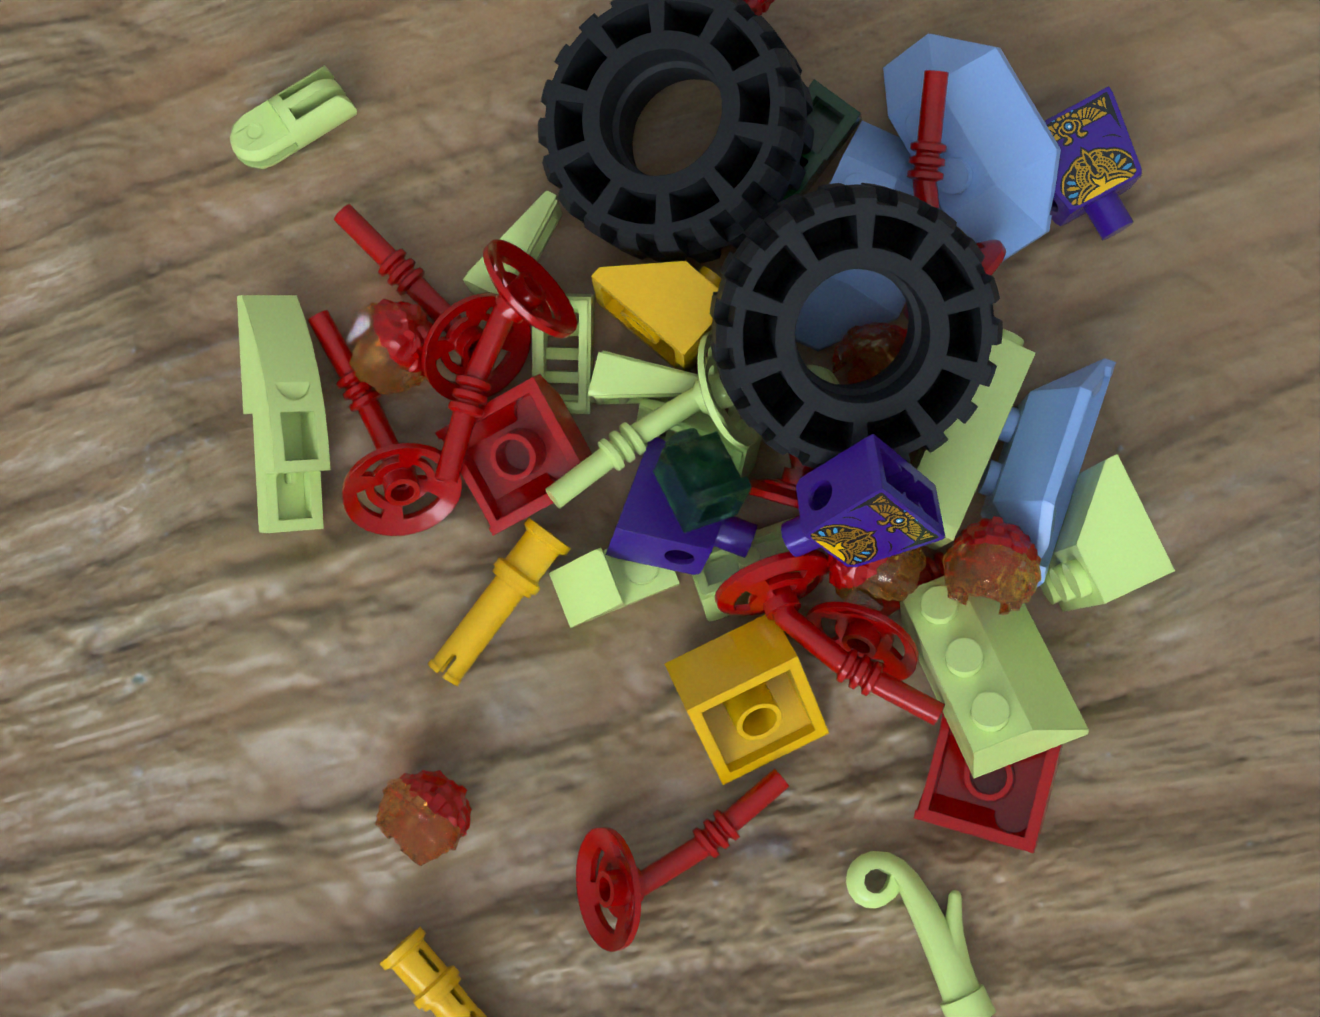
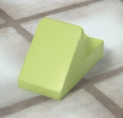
M600 547L550 572L549 575L569 626L572 628L680 585L675 571L613 558L605 555L607 549L602 550Z

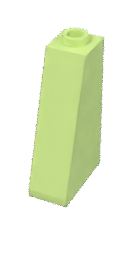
M1003 329L1002 344L992 345L989 360L997 365L992 382L989 387L980 384L971 400L978 406L974 414L966 424L957 419L943 433L948 438V441L930 453L924 446L919 448L911 464L936 485L946 538L925 545L934 550L954 541L1035 356V352L1022 347L1024 340L1020 336L1006 329Z

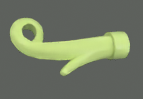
M870 851L861 854L852 861L847 870L846 885L850 896L856 903L865 908L876 909L886 905L900 893L943 1001L939 1005L944 1016L991 1017L995 1014L994 1005L984 985L979 984L970 961L964 935L962 895L960 891L952 890L949 893L945 918L938 903L920 876L903 859L890 852ZM878 869L887 874V878L883 888L877 893H872L867 890L864 884L865 875L871 870Z

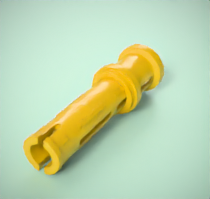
M530 517L524 523L526 531L505 558L498 557L493 565L495 567L492 570L496 574L494 579L483 591L434 658H431L428 662L429 667L438 674L440 671L444 672L456 656V660L443 675L445 680L455 686H459L462 682L461 679L524 596L530 599L532 595H537L541 589L538 582L559 555L566 556L571 549Z
M421 926L410 933L379 962L384 970L393 969L415 995L413 1003L419 1010L421 1008L425 1012L431 1010L436 1017H487L459 985L461 978L458 975L460 973L454 965L447 967L425 942L426 932Z

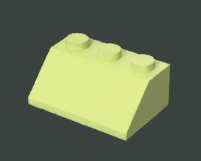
M1118 454L1088 468L1078 475L1045 581L1040 585L1047 600L1052 605L1059 603L1062 612L1106 604L1175 571Z
M955 571L899 593L901 623L904 630L911 636L917 646L919 662L936 699L945 704L943 714L973 778L1088 734L1089 729L1011 576Z

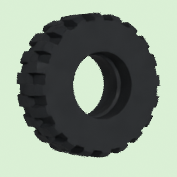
M613 0L610 2L611 9L599 17L595 13L592 14L579 26L582 32L571 46L567 44L563 46L554 61L558 68L553 80L547 79L540 102L546 106L545 118H540L538 121V143L547 148L549 152L542 161L547 179L560 189L558 200L570 215L582 221L587 230L626 254L641 260L646 257L652 258L658 263L685 261V258L688 257L693 258L700 264L720 259L722 254L721 248L733 245L738 249L747 237L744 231L758 217L764 220L777 210V203L784 199L788 190L798 191L806 171L800 165L802 153L808 154L812 151L814 129L807 122V116L813 111L810 90L800 76L802 69L771 25L763 16H757L743 0ZM693 79L713 82L721 93L722 113L717 133L708 149L691 165L675 173L660 176H649L642 173L637 168L634 160L633 134L637 120L647 103L661 90L677 82Z
M861 183V185L827 184L818 186L817 191L803 196L794 194L777 203V210L764 220L758 217L744 231L747 237L740 244L736 252H729L720 270L723 277L718 292H713L710 315L713 321L712 334L709 336L712 356L716 362L720 380L736 410L746 424L762 436L767 445L782 455L789 453L798 457L802 465L816 469L872 434L876 435L908 463H910L909 453L923 446L930 453L948 441L943 432L957 419L966 424L978 408L971 401L980 384L987 387L990 386L997 365L989 360L992 345L1002 344L1003 321L994 316L993 303H996L1000 296L995 278L986 274L981 262L985 258L982 251L972 238L965 236L956 226L957 222L939 208L933 207L915 196L881 185ZM850 269H863L882 274L899 288L908 307V329L899 353L884 370L867 380L853 384H833L823 380L805 365L797 348L795 329L801 308L809 295L822 282L835 274Z

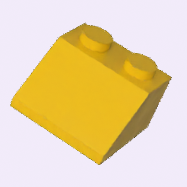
M687 261L599 267L591 276L597 303L671 367L689 372L697 362L698 348L702 336L712 330L711 300L713 292H718L721 278L705 266L697 271Z
M766 614L664 663L723 785L829 734L795 650L784 631L776 625L775 620L767 619Z

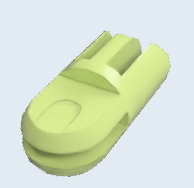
M324 65L241 116L233 124L230 134L231 146L237 158L251 168L265 169L276 165L357 115V109L351 100L346 97L342 87L334 80L330 70Z

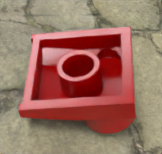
M541 374L533 376L487 402L486 405L480 406L479 408L484 411L483 417L476 418L461 474L490 524L489 530L493 536L553 504L545 489L592 454L560 394ZM449 425L435 432L439 440L442 439L444 442Z
M942 712L938 739L925 788L915 810L914 819L1035 853L1063 744L973 778Z

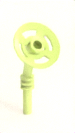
M712 330L707 331L699 343L697 356L698 379L694 382V387L633 424L622 423L619 426L620 433L615 430L609 433L610 441L604 438L598 441L599 449L545 489L550 499L558 508L563 507L613 468L618 471L622 470L625 467L623 460L631 463L636 458L634 452L639 455L643 454L646 451V443L700 410L710 415L719 431L731 444L742 448L751 446L758 441L760 434L752 427H749L743 419L739 431L735 427L741 416L720 380L710 345L709 335L712 334Z

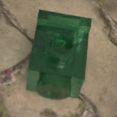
M689 428L674 434L666 441L665 448L662 449L653 471L684 533L736 516L752 488L747 476L741 478L717 431L700 436L697 429Z

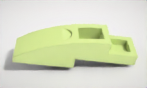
M297 295L237 296L243 414H253L259 532L278 533L324 529L321 471L331 470L328 431L313 344Z

